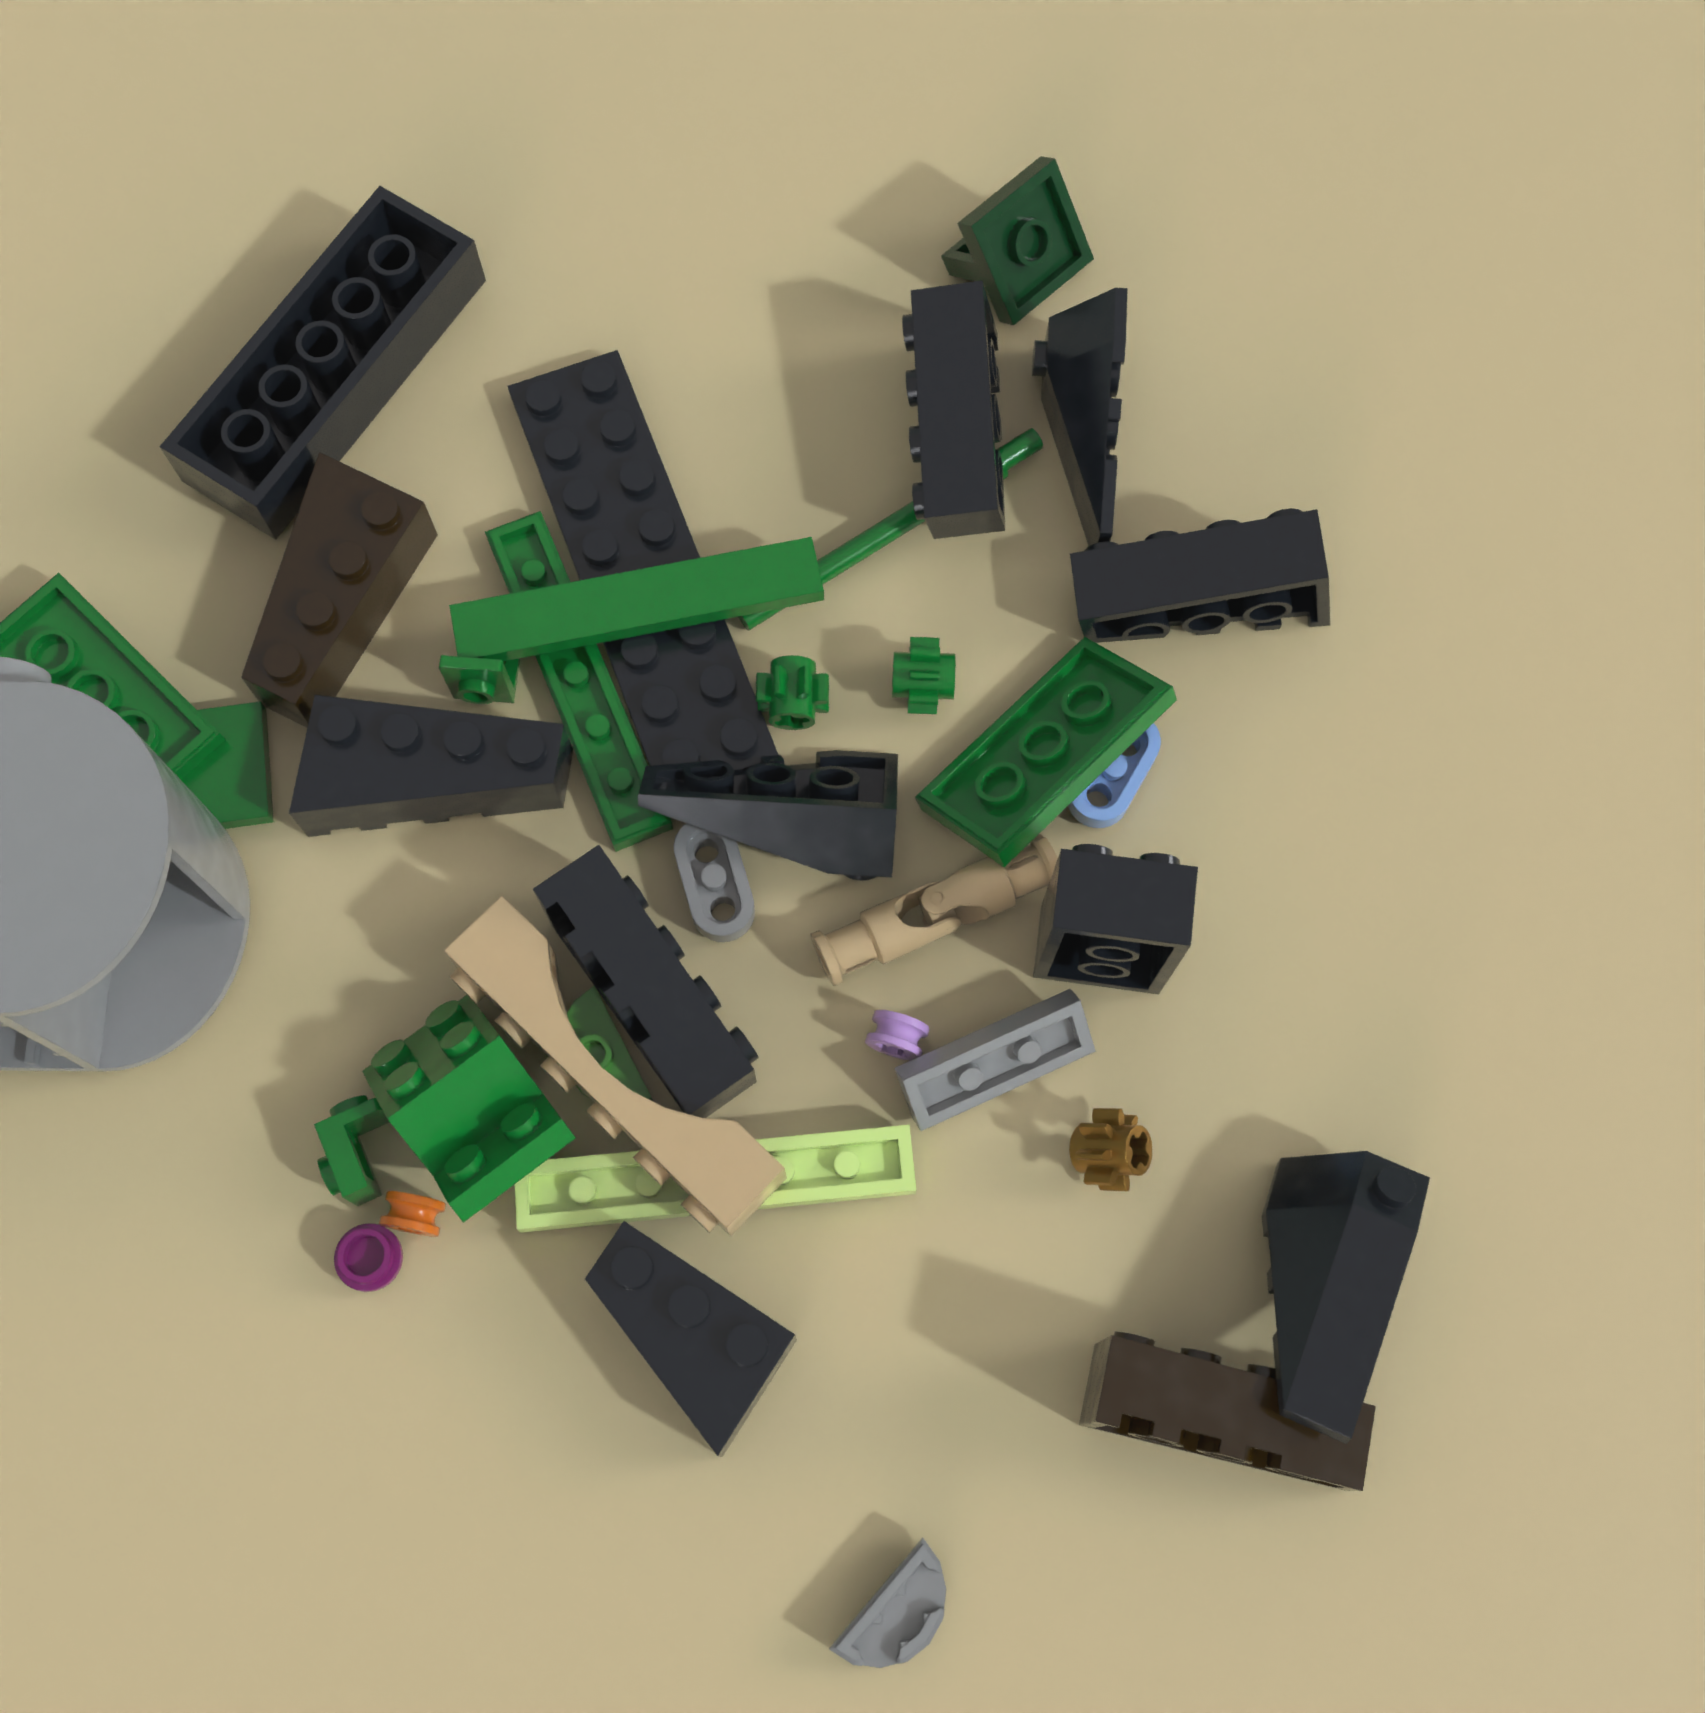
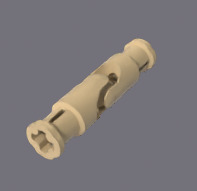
M1038 834L1030 842V845L1025 847L1005 867L990 857L983 858L961 868L944 881L928 883L860 912L859 920L830 933L824 934L820 930L811 933L813 946L828 980L833 986L842 983L843 975L877 960L884 965L953 933L961 925H969L986 920L1015 907L1016 899L1049 885L1058 857L1048 839ZM920 905L925 927H912L901 921L909 910Z

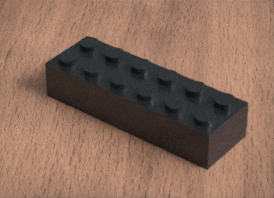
M379 186L160 445L161 450L182 482L276 540L299 512L319 452L337 461L344 457L485 283L486 279L475 241L391 191Z

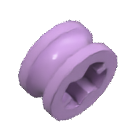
M889 1010L874 1011L872 1020L877 1024V1029L874 1033L867 1034L865 1039L866 1045L878 1052L903 1060L911 1061L922 1056L923 1051L918 1047V1041L921 1038L928 1037L930 1030L928 1025L902 1013Z

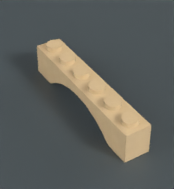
M503 896L498 898L444 950L457 968L449 976L451 980L475 1004H478L486 996L502 1012L494 1022L521 1049L531 1040L548 1057L540 1067L567 1094L577 1085L594 1102L586 1112L610 1137L615 1139L624 1131L641 1148L633 1157L634 1160L659 1185L662 1186L669 1178L674 1180L689 1195L681 1203V1206L708 1233L719 1225L732 1236L787 1179L785 1168L737 1121L701 1118L665 1108L631 1091L603 1069L580 1042L569 1021L559 986L557 956L550 943Z

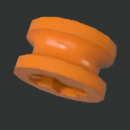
M387 1191L385 1200L390 1203V1211L387 1215L380 1217V1226L417 1235L438 1237L440 1228L435 1225V1217L438 1213L445 1211V1202L416 1194Z

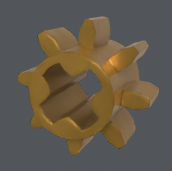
M1094 1108L1092 1111L1093 1123H1080L1072 1133L1069 1146L1072 1165L1076 1171L1084 1173L1083 1182L1086 1185H1098L1100 1190L1129 1191V1175L1142 1176L1147 1172L1151 1164L1153 1149L1150 1134L1145 1127L1137 1125V1115H1124L1122 1108Z

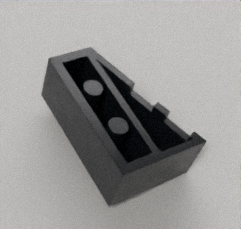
M623 1221L585 1280L716 1455L723 1457L797 1341L796 1335Z

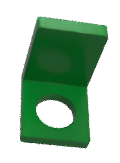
M440 656L439 670L454 699H461L473 704H490L492 702L514 703L520 658L506 661L504 665L503 661L498 659Z

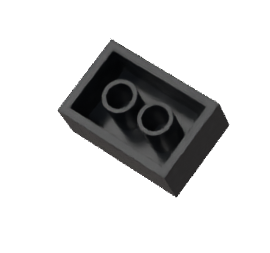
M1096 844L1075 845L1072 850L1061 849L1041 905L1033 978L1159 995L1191 946L1198 867L1181 865L1180 859L1164 853H1146L1141 855L1139 859L1113 856L1111 849Z

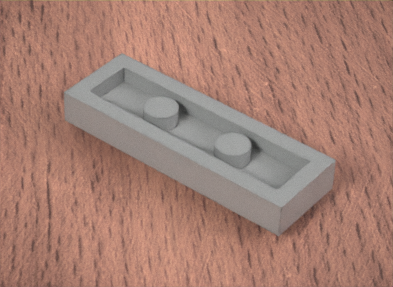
M1068 989L894 1069L911 1116L920 1131H923L1096 1051L1081 1000L1071 989Z

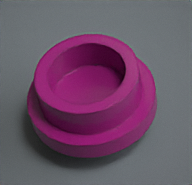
M372 1223L358 1225L346 1232L338 1242L334 1254L335 1270L341 1281L350 1288L362 1292L377 1291L389 1285L398 1275L403 1262V1250L397 1236L384 1226Z

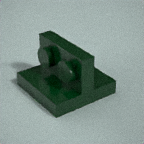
M1043 156L1036 159L957 224L963 238L941 255L949 275L971 281H983L999 321L1010 325H1015L1094 260L1056 159Z

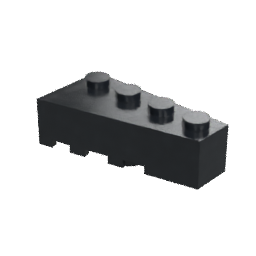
M983 281L911 290L912 314L903 315L902 325L906 350L914 351L915 369L906 370V389L910 407L918 406L919 425L909 427L912 460L914 463L921 462L922 482L913 483L912 485L916 519H925L934 539L1005 531L1003 464L1000 450H995V443L1002 440L1001 418L996 394H991L1000 392L999 369L996 366L995 351H998V333Z
M1294 508L1282 509L1270 514L1265 519L1243 523L1237 520H1221L1210 524L1204 530L1182 534L1175 531H1160L1149 535L1143 541L1120 545L1115 542H1099L1090 545L1085 551L1070 553L1078 621L1083 636L1095 643L1164 638L1170 632V626L1182 625L1185 631L1196 633V635L1219 634L1223 627L1234 621L1253 622L1255 624V631L1276 630L1282 626L1281 618L1307 616L1309 627L1330 626L1329 575L1317 509L1304 512Z
M315 695L289 814L308 837L330 835L331 830L359 827L361 831L383 829L387 828V824L423 820L427 824L449 821V817L477 813L487 817L564 808L573 748L564 724Z
M597 845L533 888L551 926L683 1113L707 1118L757 1082L755 1070L751 1063L759 1058L756 1051L737 1026L728 1032L715 1013L722 1006L712 989L700 975L692 980L679 961L685 957V954L665 925L658 929L645 912L649 905L639 888L628 875L624 878L621 877L600 845Z

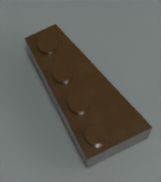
M319 452L241 676L257 700L261 701L266 708L308 728L314 696L336 697L438 536L424 501Z
M1115 1332L1114 1335L1094 1345L1079 1422L1080 1426L1344 1491H1363L1376 1406L1363 1403L1352 1439L1345 1444L1279 1415L1275 1368L1248 1364L1247 1371L1222 1365V1357L1213 1353L1190 1348H1181L1180 1353L1155 1347V1341L1125 1332Z

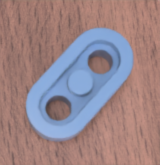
M1154 723L1132 743L1137 751L1135 755L1125 756L1121 754L1068 805L1071 814L1076 820L1092 828H1106L1121 820L1160 750V733ZM1094 791L1101 792L1107 797L1108 804L1101 807L1094 806L1089 802L1087 794Z

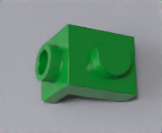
M366 1095L352 1097L333 1106L329 1111L331 1117L314 1124L326 1154V1156L319 1158L317 1162L328 1190L333 1196L341 1193L342 1198L356 1206H360L382 1196V1193L359 1136L390 1122L386 1118L376 1097L369 1100Z

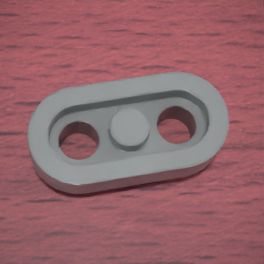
M686 823L675 837L674 854L694 925L704 937L712 941H734L742 937L750 929L755 916L753 895L737 841ZM710 846L718 851L717 857L707 863L699 861L695 857L697 851L702 847ZM722 903L730 904L735 908L734 915L725 921L717 920L712 916L713 909Z

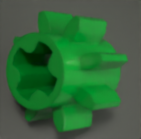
M910 637L909 652L893 653L892 698H908L909 714H937L938 699L954 700L956 657L954 653H940V638Z
M796 655L777 657L770 663V674H756V702H758V710L769 712V723L776 728L802 730L812 727L815 724V712H829V675L827 673L816 674V663L810 658Z

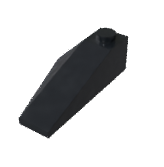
M1368 1151L1281 1158L1277 1163L1262 1213L1263 1237H1268L1271 1268L1267 1272L1268 1294H1274L1277 1331L1272 1339L1279 1415L1345 1444L1352 1439L1418 1233L1430 1177Z

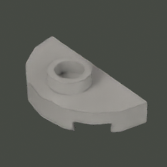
M924 1538L916 1544L829 1647V1650L853 1665L883 1668L897 1663L908 1662L930 1644L944 1617L946 1585L940 1561Z

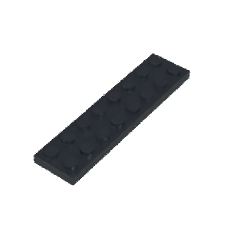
M618 350L507 386L579 580L700 558ZM725 619L603 642L649 766L721 760L729 763L733 770H741L760 764L761 756L778 755L761 710H758V702H756L755 694Z

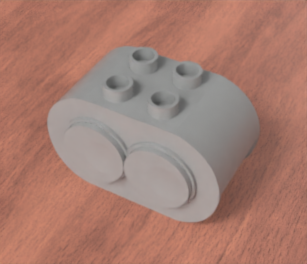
M0 657V1070L104 1072L125 1070L144 1065L173 1051L198 1031L214 1013L234 980L243 956L250 922L249 886L243 862L237 847L218 819L116 712L80 691L51 683L52 678L49 672L35 664L14 658Z

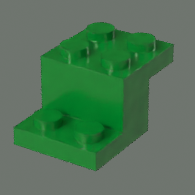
M467 995L459 1001L451 1000L437 1007L427 1017L422 1028L404 1041L401 1039L395 1040L382 1047L372 1058L371 1065L362 1071L386 1118L433 1175L447 1203L463 1223L576 1138L477 1004Z

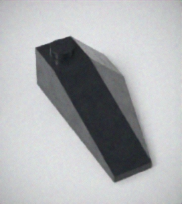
M1113 288L1049 317L1045 341H1034L1032 376L1042 377L1041 401L1088 546L1099 542H1110L1113 534L1118 460L1117 455H1110V450H1115L1118 426L1121 419L1122 399H1116L1119 387L1121 365L1125 361L1128 288Z
M842 750L821 751L816 753V763L785 765L781 755L761 756L760 764L741 770H733L729 763L721 760L646 766L638 792V806L828 874H841L850 879L860 881L871 880L876 877H892L897 814L898 754Z

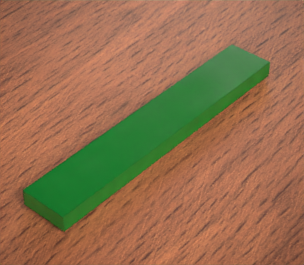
M541 511L485 531L510 594L570 582ZM597 644L535 655L615 852L672 830L673 825L670 817L638 806V792L645 767L648 765Z
M812 537L452 604L449 607L457 656L498 659L504 662L823 601L824 589Z

